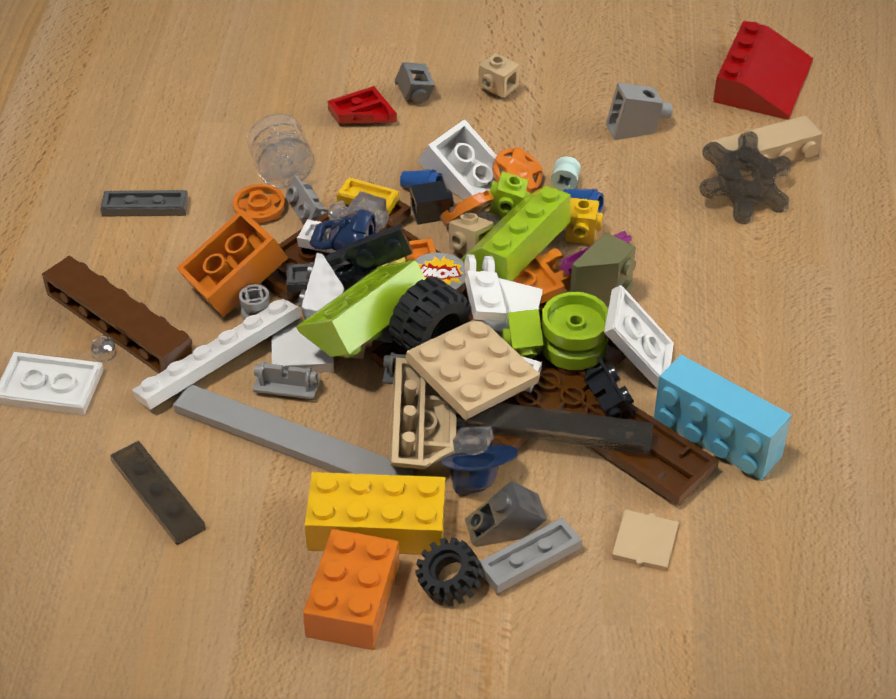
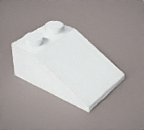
M465 119L430 143L417 160L424 170L435 169L438 173H441L446 189L464 200L479 192L489 191L492 182L496 181L493 176L492 165L497 155Z

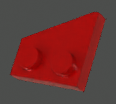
M375 86L327 101L328 110L339 124L397 122L396 111Z

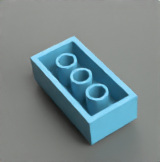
M680 355L659 376L654 418L686 437L689 441L702 446L717 457L723 458L761 481L782 458L791 414L683 355Z

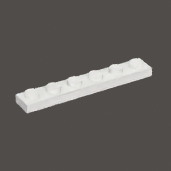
M285 299L270 303L268 308L256 315L247 317L242 324L232 330L222 332L214 341L197 347L189 356L171 363L166 370L156 376L143 380L141 385L132 390L136 400L148 409H153L302 317L299 307Z

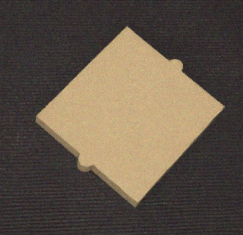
M625 509L613 549L612 559L636 564L638 568L645 566L667 572L679 522L656 517L654 513L647 515Z

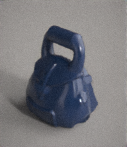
M361 209L345 216L341 215L337 220H328L316 224L310 239V245L317 250H339L344 248L346 244L375 234L377 229L375 214L369 210ZM331 228L328 240L322 242L326 229Z

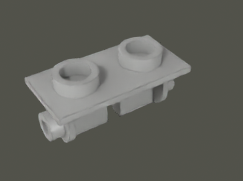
M294 174L291 184L287 188L286 198L303 225H305L307 219L315 220L328 210L321 202H318L319 198L313 191L311 184L301 182L298 176Z
M262 361L261 364H255L254 376H257L253 392L314 399L321 375H318L317 371H312L311 367L289 366L288 371L283 370V365L269 364Z

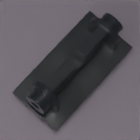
M597 357L601 366L588 369L585 372V382L589 385L595 397L607 392L597 398L605 416L613 421H617L623 416L624 412L629 411L631 416L635 417L630 407L634 400L626 386L619 389L616 384L621 379L612 364L606 367L601 357Z

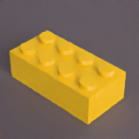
M312 472L305 518L307 550L324 551L331 529L397 540L399 541V554L421 555L424 549L430 552L432 548L429 544L435 542L439 546L441 545L440 539L443 538L445 477Z

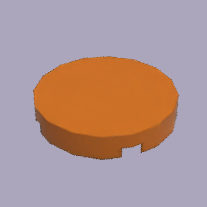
M490 190L482 193L479 192L457 203L454 211L449 213L446 210L441 214L440 218L444 226H449V222L459 218L462 214L476 213L493 202L494 198Z

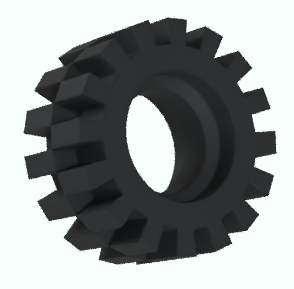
M451 537L449 543L446 538L440 539L441 545L437 546L435 542L429 544L432 548L430 552L425 549L422 551L421 555L424 557V560H417L416 565L419 569H416L415 573L418 577L417 581L432 600H435L440 605H443V602H445L447 606H454V599L459 604L465 602L463 599L464 595L467 594L469 598L475 595L471 590L473 587L479 590L481 583L478 579H483L484 573L481 570L483 567L472 548L465 541L461 540L459 542L457 538ZM455 562L461 564L459 572L453 578L446 581L438 579L439 573L448 564Z

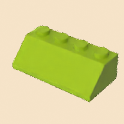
M545 185L522 199L460 260L465 264L467 254L475 255L476 271L480 272L483 271L482 263L484 257L492 256L495 262V273H497L498 278L513 281L571 222L570 194Z
M416 260L380 266L297 325L296 328L300 334L330 357L344 355L345 358L352 357L362 350V344L373 341L383 334L382 329L390 326V318L399 299L412 285L414 286L421 279L425 280V277Z

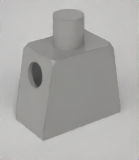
M617 83L606 126L614 140L653 134L659 118H670L672 116V105L670 102H663L653 87Z

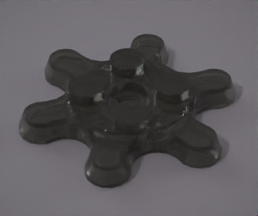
M752 131L742 133L738 138L737 150H728L718 142H710L703 147L702 154L706 160L715 166L716 175L701 182L699 186L700 193L709 199L720 195L730 198L734 205L733 217L738 223H749L753 219V207L757 204H766L773 211L779 213L788 209L789 197L777 187L775 180L778 177L789 174L791 171V161L786 156L771 159L762 155L758 150V136ZM741 171H751L753 180H745L741 176Z

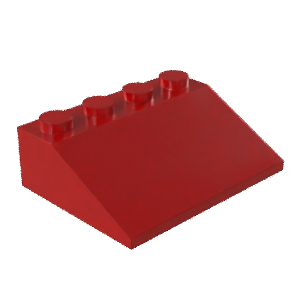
M743 20L716 77L713 102L789 120L813 63V57L769 26Z

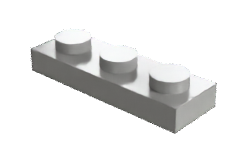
M560 518L481 560L483 577L498 594L581 549L582 539L563 518Z

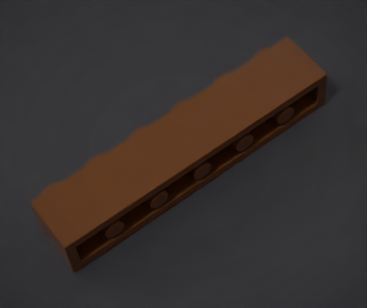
M69 255L42 273L46 293L49 297L158 374L166 370L171 363L182 360L192 354V340L185 331L178 330L163 316L159 317L150 311L144 303H139L131 298L125 290L118 289L109 283L104 276H99L90 270L84 262H79Z

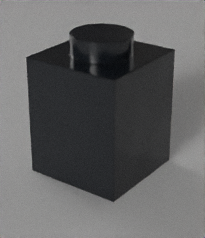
M443 180L410 186V207L417 225L442 221L440 218L441 214L446 210L450 213V208L454 206L452 192L446 190Z

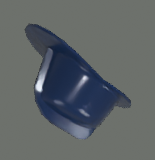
M492 445L467 453L444 457L441 463L450 469L453 489L457 494L478 493L492 486L497 476L498 467L515 459L518 455V450L510 445Z

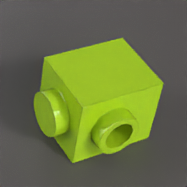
M539 309L508 312L505 319L506 328L502 329V339L520 356L526 358L536 357L537 353H540L544 346Z

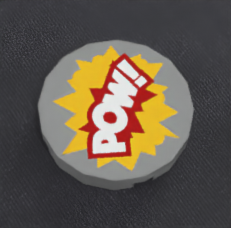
M429 253L416 259L425 279L431 276L433 278L438 277L459 293H462L466 288L465 265L456 256L447 253Z

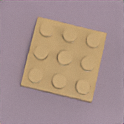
M483 320L469 321L406 352L405 358L465 420L537 384L540 374Z

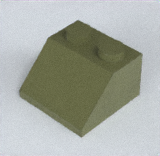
M605 233L572 264L570 292H584L593 295L603 301L607 307H609L613 288L621 285L631 294L634 287L632 277L636 267V261L634 260L636 247Z

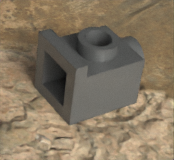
M402 62L394 80L395 85H399L404 99L413 100L414 103L418 104L429 99L435 86L426 64Z

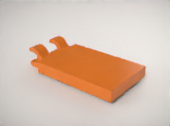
M555 248L545 254H538L512 282L543 289L540 300L541 304L549 301L556 295L565 293V290L570 291L571 274L566 275L564 270L560 271L558 260L563 258V254ZM465 288L462 293L469 301L467 288Z

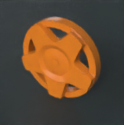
M514 147V149L503 150L493 162L492 172L497 182L501 175L499 168L506 173L527 179L526 191L530 192V194L538 188L542 181L543 170L541 164L522 148Z
M253 184L242 188L235 194L233 209L235 214L243 209L257 223L271 220L276 221L281 217L285 209V196L275 186ZM249 194L248 198L242 199L245 195Z

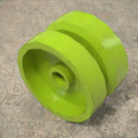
M566 292L556 295L547 301L542 310V336L544 343L542 353L545 358L555 366L567 370H584L594 367L599 363L597 359L599 356L603 360L608 349V336L604 333L608 308L605 303L597 297L584 292Z

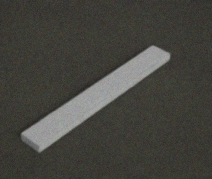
M192 384L185 389L173 404L174 412L333 473L413 476V468L390 466L387 457Z

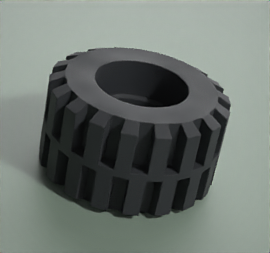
M431 276L425 280L421 279L402 295L395 306L389 322L391 338L407 351L469 322L468 319L471 315L470 302L465 296L438 277L433 278Z

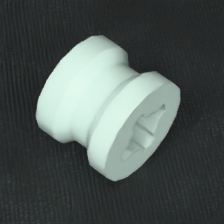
M567 156L557 159L551 175L552 185L560 191L575 189L578 185V176L581 171L580 163L576 159Z

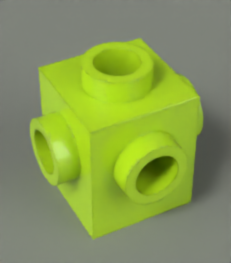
M502 171L498 182L493 181L491 184L490 192L494 201L491 202L488 213L502 218L505 217L522 199L530 195V192L526 191L528 180Z

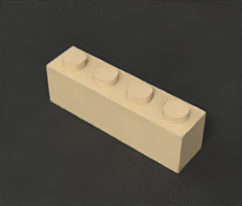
M805 115L711 141L708 162L722 180L727 181L816 156L819 154L823 134Z

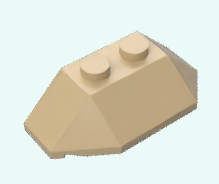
M397 357L390 405L388 459L390 466L425 469L439 462L444 457L455 453L457 411L405 358Z

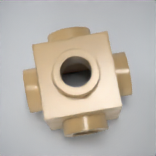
M493 54L479 65V87L504 98L519 86L520 65L501 55Z
M474 213L462 214L459 218L449 222V249L460 252L464 256L494 227V222L480 218Z

